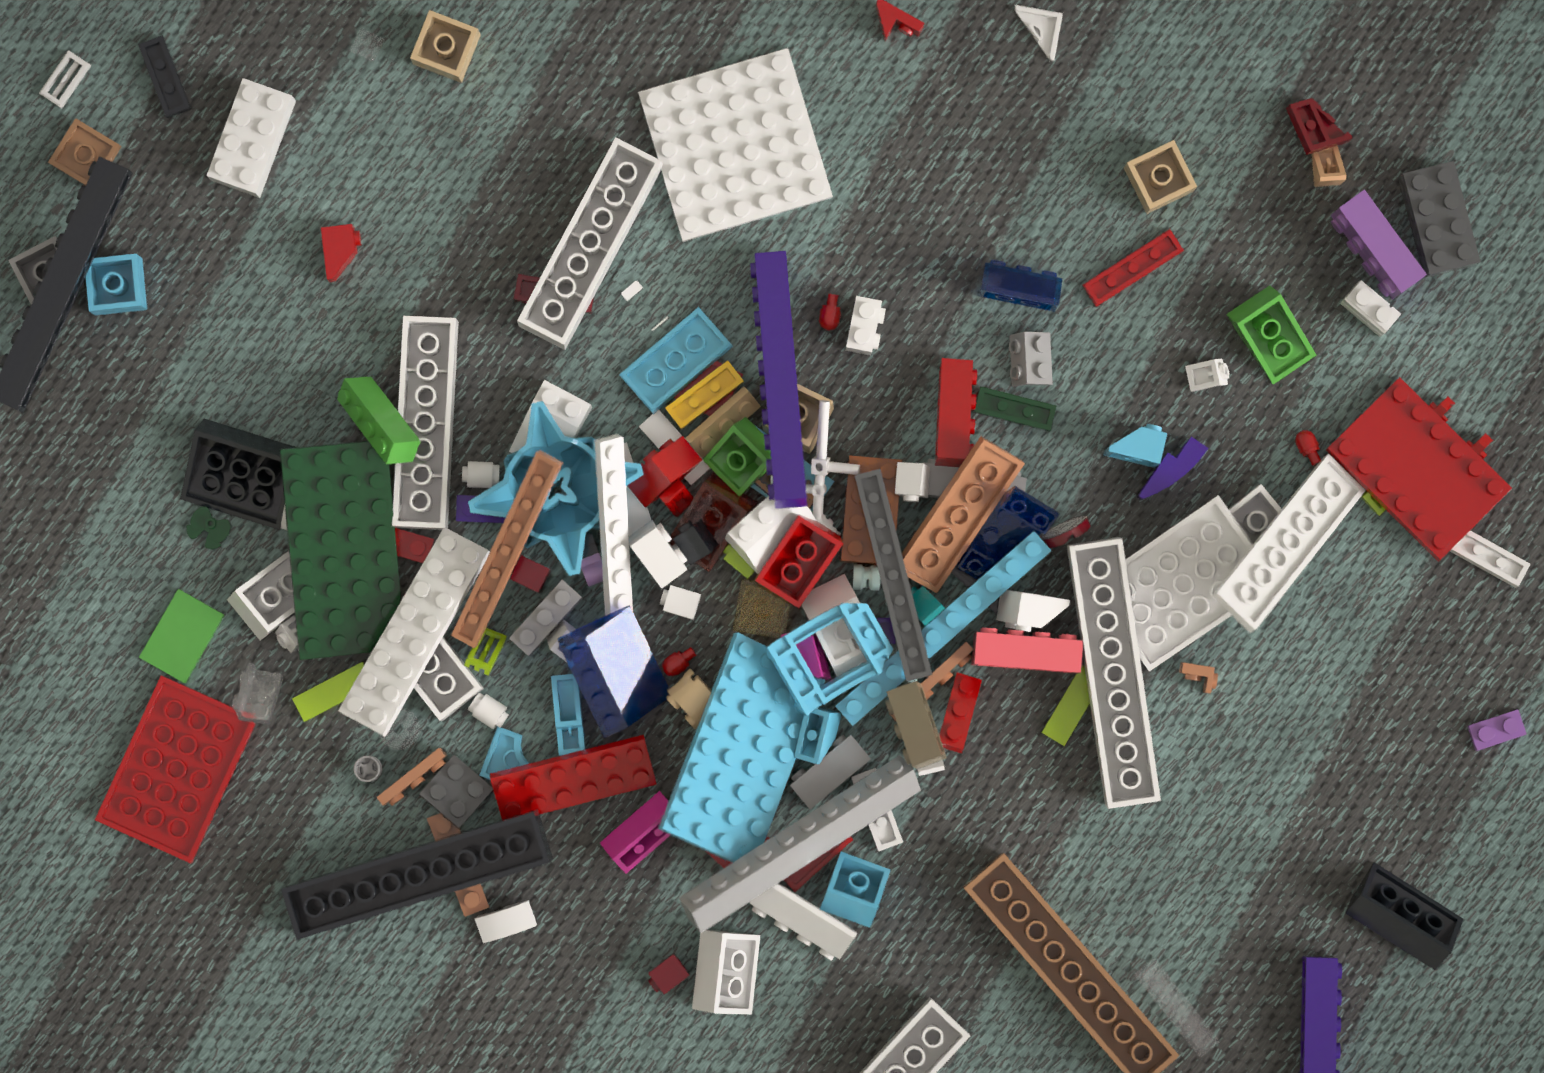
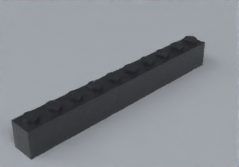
M100 156L97 162L93 161L88 171L90 178L86 186L82 185L77 195L79 202L75 210L71 209L67 216L66 223L68 226L64 234L60 233L56 240L55 247L57 250L53 258L49 257L45 264L44 271L46 274L42 282L39 281L34 288L33 295L35 298L31 306L28 305L23 312L22 320L24 322L20 330L17 329L12 336L11 344L13 346L9 354L6 353L1 360L0 403L24 413L133 173L129 169Z

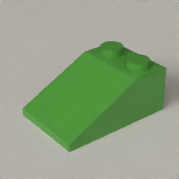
M1270 285L1226 314L1272 384H1275L1316 356L1282 295Z

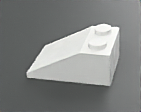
M546 380L543 381L532 402L543 401L564 436L571 438L577 437L592 409L591 404ZM531 406L509 450L510 453L519 451L526 445Z
M289 551L235 590L227 599L260 641L295 614Z

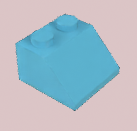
M1146 424V426L1140 427L1109 446L1104 451V456L1155 468L1161 462L1167 433L1161 432L1162 427Z

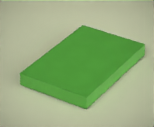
M178 589L139 658L177 680L186 683L225 615Z

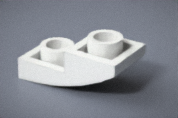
M529 900L508 905L501 910L482 914L475 918L483 943L507 937L537 925Z

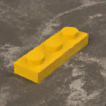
M726 361L665 407V409L680 429H683L744 383V381L730 362Z

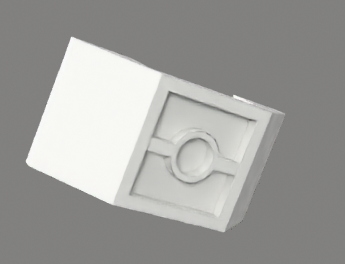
M843 574L812 589L801 606L808 620H811L841 603L860 602L847 577ZM843 618L816 632L836 677L867 661Z

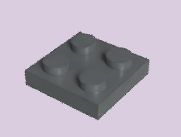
M453 755L419 793V796L449 820L457 829H460L493 791V787L457 756Z

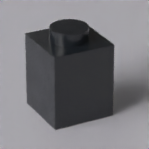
M702 519L694 524L689 520L678 528L680 533L673 538L690 565L711 553L719 545Z

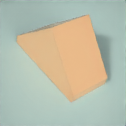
M1338 146L1312 153L1314 187L1341 185L1346 180V172Z

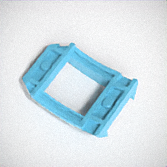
M841 603L805 622L766 647L767 659L772 660L796 702L794 705L805 716L853 686L883 672L886 659H889L893 650L867 603ZM843 618L867 661L819 687L796 644Z

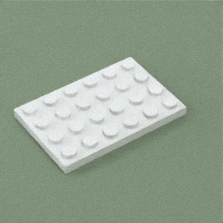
M1219 495L1125 559L1139 656L1148 671H1151L1232 616L1212 595L1252 547L1253 543Z

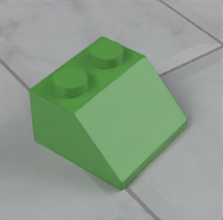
M745 417L726 432L705 456L703 461L740 497L767 472L766 459H771L770 450H765L764 434Z

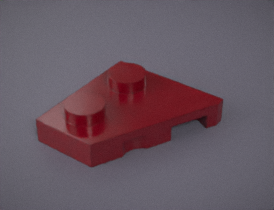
M1313 98L1290 104L1286 108L1306 155L1344 144L1352 139V135L1348 131L1346 133L1342 132L1334 124L1336 120L1329 113L1324 112Z

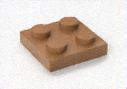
M75 118L48 163L86 186L90 178L88 171L93 161L97 162L100 156L113 162L122 146Z

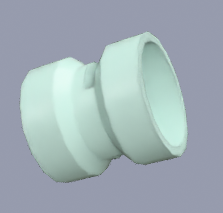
M854 564L853 590L869 588L871 591H879L880 575L877 565L864 567L862 564Z

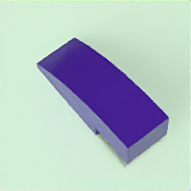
M1190 437L1176 458L1166 453L1136 498L1141 501L1174 484L1199 462L1209 448L1193 437Z

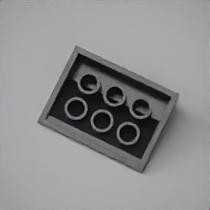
M204 418L194 430L180 499L280 530L285 504L280 449L296 447Z

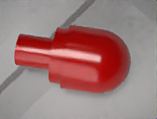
M828 294L827 305H822L820 309L819 324L827 331L836 329L840 323L841 307H837L839 295Z
M1300 431L1295 437V444L1303 457L1308 456L1312 466H1315L1321 461L1317 453L1320 450L1319 443L1311 431Z
M692 647L683 653L680 650L674 652L664 659L662 669L668 676H677L689 666L688 661L697 656Z

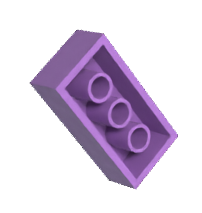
M1365 190L1343 204L1331 215L1334 219L1331 221L1334 229L1339 234L1342 232L1349 240L1347 246L1353 254H1359L1364 260L1362 263L1363 268L1370 276L1375 275L1380 282L1377 286L1385 297L1390 296L1391 299H1394L1427 275Z

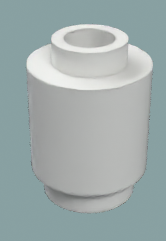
M468 461V466L462 467V482H467V487L491 488L499 483V465H493V462Z
M480 692L468 708L473 713V717L491 729H494L496 726L501 728L509 716L505 712L507 710L505 705L488 694L484 696Z

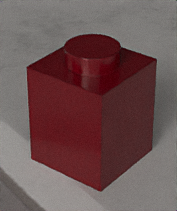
M521 555L511 573L510 580L540 593L551 569Z
M673 953L649 971L648 974L651 978L648 979V982L656 992L661 990L663 994H666L686 979L690 973L676 954Z

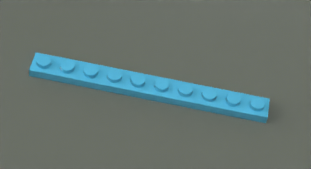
M1032 531L921 629L928 659L1052 551L1035 531ZM899 650L885 661L882 668L883 672L862 681L835 705L852 726L887 696V691L895 689L906 680Z

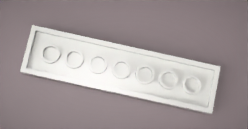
M1330 454L1324 456L1212 596L1250 633L1255 631L1366 490Z
M447 528L441 531L338 710L340 713L386 737L483 568L490 553L489 550Z

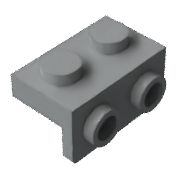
M1050 332L1011 334L1009 351L1012 386L1052 385Z

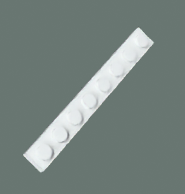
M618 434L595 440L606 637L612 641L634 634L623 437Z

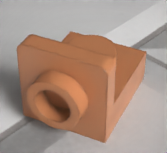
M1180 663L1179 673L1185 674V679L1200 681L1201 676L1205 677L1203 693H1211V689H1216L1218 673H1214L1215 667Z

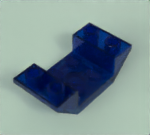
M1012 487L1005 492L961 557L957 568L978 580L1032 531H1035L1038 536L1040 533L1045 535L1060 513L1020 488Z

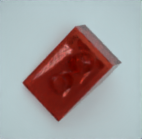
M713 473L701 485L671 534L672 540L669 543L671 546L676 544L673 538L680 533L678 530L680 526L689 520L694 524L702 519L719 545L711 553L695 563L710 572L725 548L729 545L725 540L727 533L752 511L757 502L745 494L739 497L718 475Z

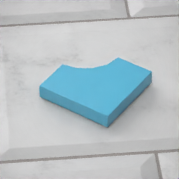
M497 726L479 776L490 780V773L529 764L523 756L521 748L523 735Z

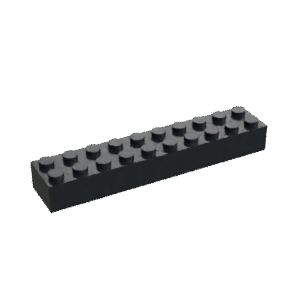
M535 809L290 884L282 888L281 891L296 940L541 866L550 863L553 860V856L539 811Z

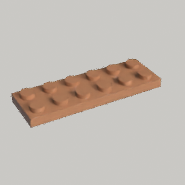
M980 436L902 552L908 578L935 593L940 590L1025 463L1021 459Z

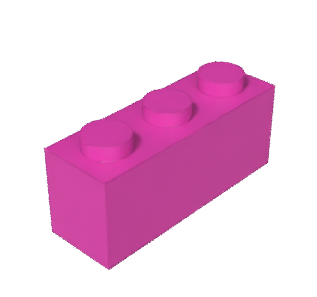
M660 791L600 842L612 860L626 874L670 836V834L658 829L669 803L668 799Z

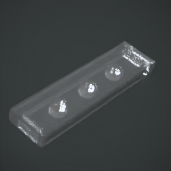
M1154 957L1133 973L1200 1058L1221 1042Z

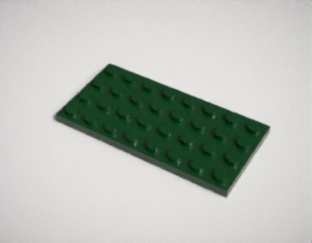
M369 441L280 449L299 659L305 660L372 652L401 602L395 526H392V517L394 515L389 464H385Z

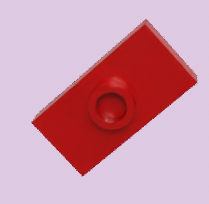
M679 479L659 496L675 517H678L695 502L693 496Z

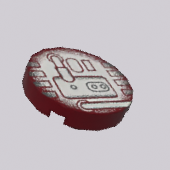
M1087 516L1074 517L1047 530L1040 538L1049 548H1055L1066 544L1071 535H1074L1075 538L1080 537L1089 530L1091 525Z

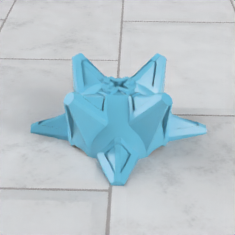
M543 401L532 403L526 445L519 451L505 457L504 479L468 502L470 512L506 518L536 452L541 450L558 459L563 464L524 547L530 548L546 540L568 575L580 574L586 532L589 529L600 530L595 456L596 439L593 437L571 438L564 436ZM624 462L626 486L643 475L641 464ZM561 485L562 492L554 495V491H552L554 487H560Z

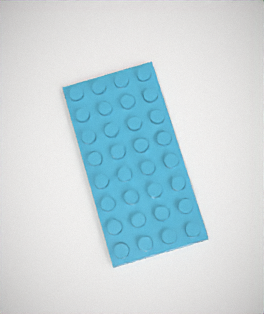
M740 633L733 634L658 828L731 863L765 842L796 759L794 754L804 714L794 705L796 702L772 660L767 659V646ZM814 676L819 687L824 685V679L816 678Z

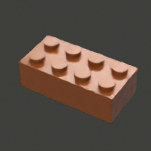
M849 455L848 464L860 465V474L881 469L897 530L899 495L895 494L897 462H902V460ZM847 474L841 562L877 565L855 476Z

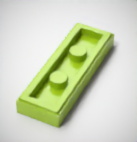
M361 662L292 698L303 721L306 722L342 703L364 667V663Z
M1081 665V673H1077L1041 732L1062 746H1065L1090 704L1085 666Z

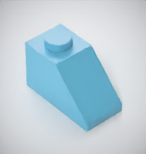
M819 706L811 711L809 715H804L794 758L820 764L836 739L842 713Z

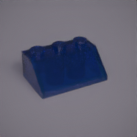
M991 260L990 263H985L978 296L1055 312L1059 306L1063 278H1058L1055 272L1042 271L1039 274L1031 272L1032 268L1016 265L1015 269L1006 267L1005 262Z

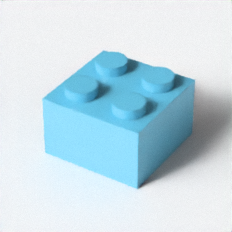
M127 254L94 258L86 275L89 312L96 316L147 310L143 260L139 255Z
M840 852L820 910L870 928L890 869Z

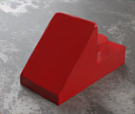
M877 0L876 10L885 42L895 24L899 26L898 30L909 37H912L913 34L919 36L924 27V22L885 0Z

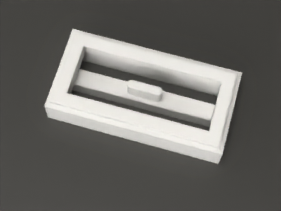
M68 50L39 94L60 108H63L91 65ZM70 59H73L74 63L72 64L68 72L65 74V76L63 77V79L61 80L53 94H49V90L51 89L59 75L62 73ZM79 64L82 65V67L80 68L74 79L71 81V83L69 84L61 98L58 100V95L60 94L66 83L69 81V79L71 78Z

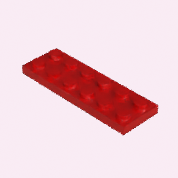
M644 735L490 773L491 784L502 819L538 809L539 814L657 785Z

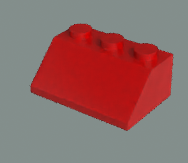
M798 514L755 578V581L797 608H800L843 545L841 536L823 524Z

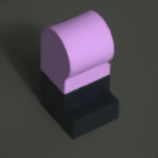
M592 533L585 535L581 570L589 587L603 582L602 559Z

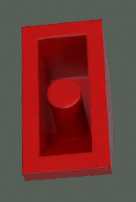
M353 224L321 227L326 277L329 282H335L357 255V246L362 245L360 230L355 231Z

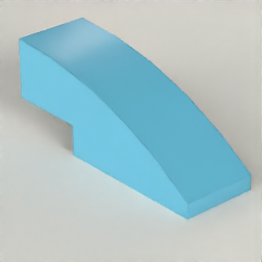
M578 674L551 676L559 756L585 750Z

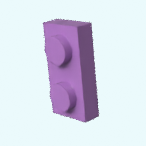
M1518 709L1467 726L1475 751L1527 735Z

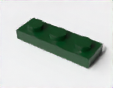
M980 386L974 413L1050 432L1057 406Z

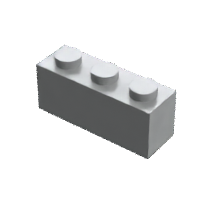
M561 580L509 639L531 657L583 598L565 581Z
M842 734L833 742L832 746L834 749L824 756L820 764H814L807 771L801 768L791 777L794 782L790 786L810 810L871 760L852 735L846 738Z

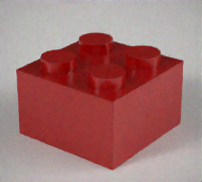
M683 436L674 442L672 439L666 441L659 447L660 452L653 450L643 459L645 464L640 463L643 475L627 485L645 508L656 501L678 479L682 481L702 461L701 457Z

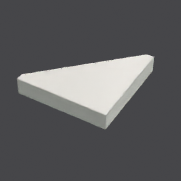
M1015 5L1014 10L1048 59L1054 61L1063 13Z

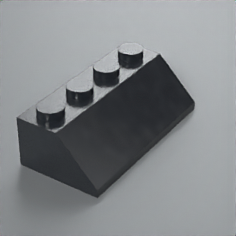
M1375 862L1355 891L1345 912L1354 920L1434 970L1452 953L1463 922L1462 917Z

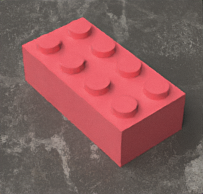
M980 628V632L974 633L971 665L1081 673L1083 641L1077 640V635L1061 634L1059 639L1050 638L1051 633L1035 632L1031 637L1024 636V631L1008 630L1006 634H997L998 629Z

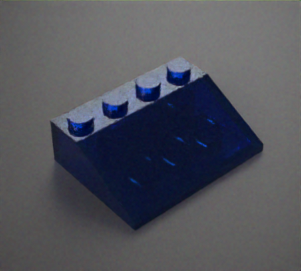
M630 605L557 638L562 653L604 738L629 727L667 700L666 698L669 695L667 689L669 687Z

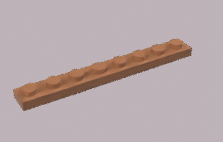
M541 450L536 452L451 636L473 648L478 646L563 462Z

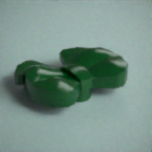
M207 507L198 508L191 517V525L188 524L186 526L190 539H196L204 530L209 532L205 547L206 549L213 550L221 547L220 542H223L229 536L232 527L227 519L216 520L212 518L210 509Z

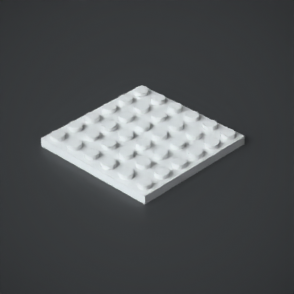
M788 48L638 92L657 157L662 161L661 171L683 242L833 198Z

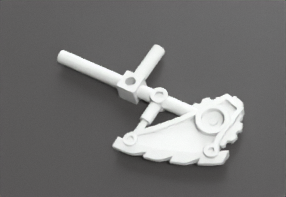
M820 400L816 456L812 458L811 474H815L814 485L806 484V493L814 496L813 512L811 511L816 521L841 536L837 528L833 527L834 522L831 519H827L826 515L823 514L824 494L827 491L825 476L829 472L857 475L860 474V465L830 462V457H826L830 401Z

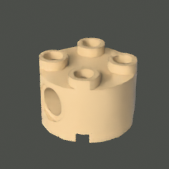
M689 669L674 686L667 689L669 695L666 699L675 709L678 710L681 707L687 713L685 719L696 729L712 690L698 675L692 678L694 671Z

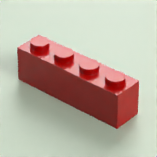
M941 359L939 367L935 466L960 467L974 447V444L970 443V434L974 435L975 419H971V410H975L976 394H972V385L977 383V370L973 369V360Z

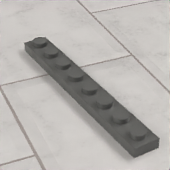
M881 469L854 475L906 681L931 676L932 671Z

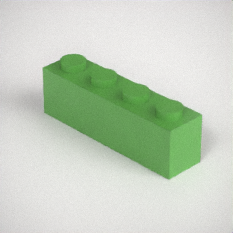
M344 378L337 400L385 464L413 462L420 440L373 378Z

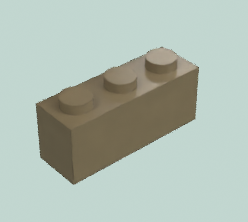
M914 681L887 691L889 699L886 700V706L889 713L895 715L897 724L894 725V729L898 739H903L906 749L902 751L906 763L919 769L946 759L947 757L922 685Z

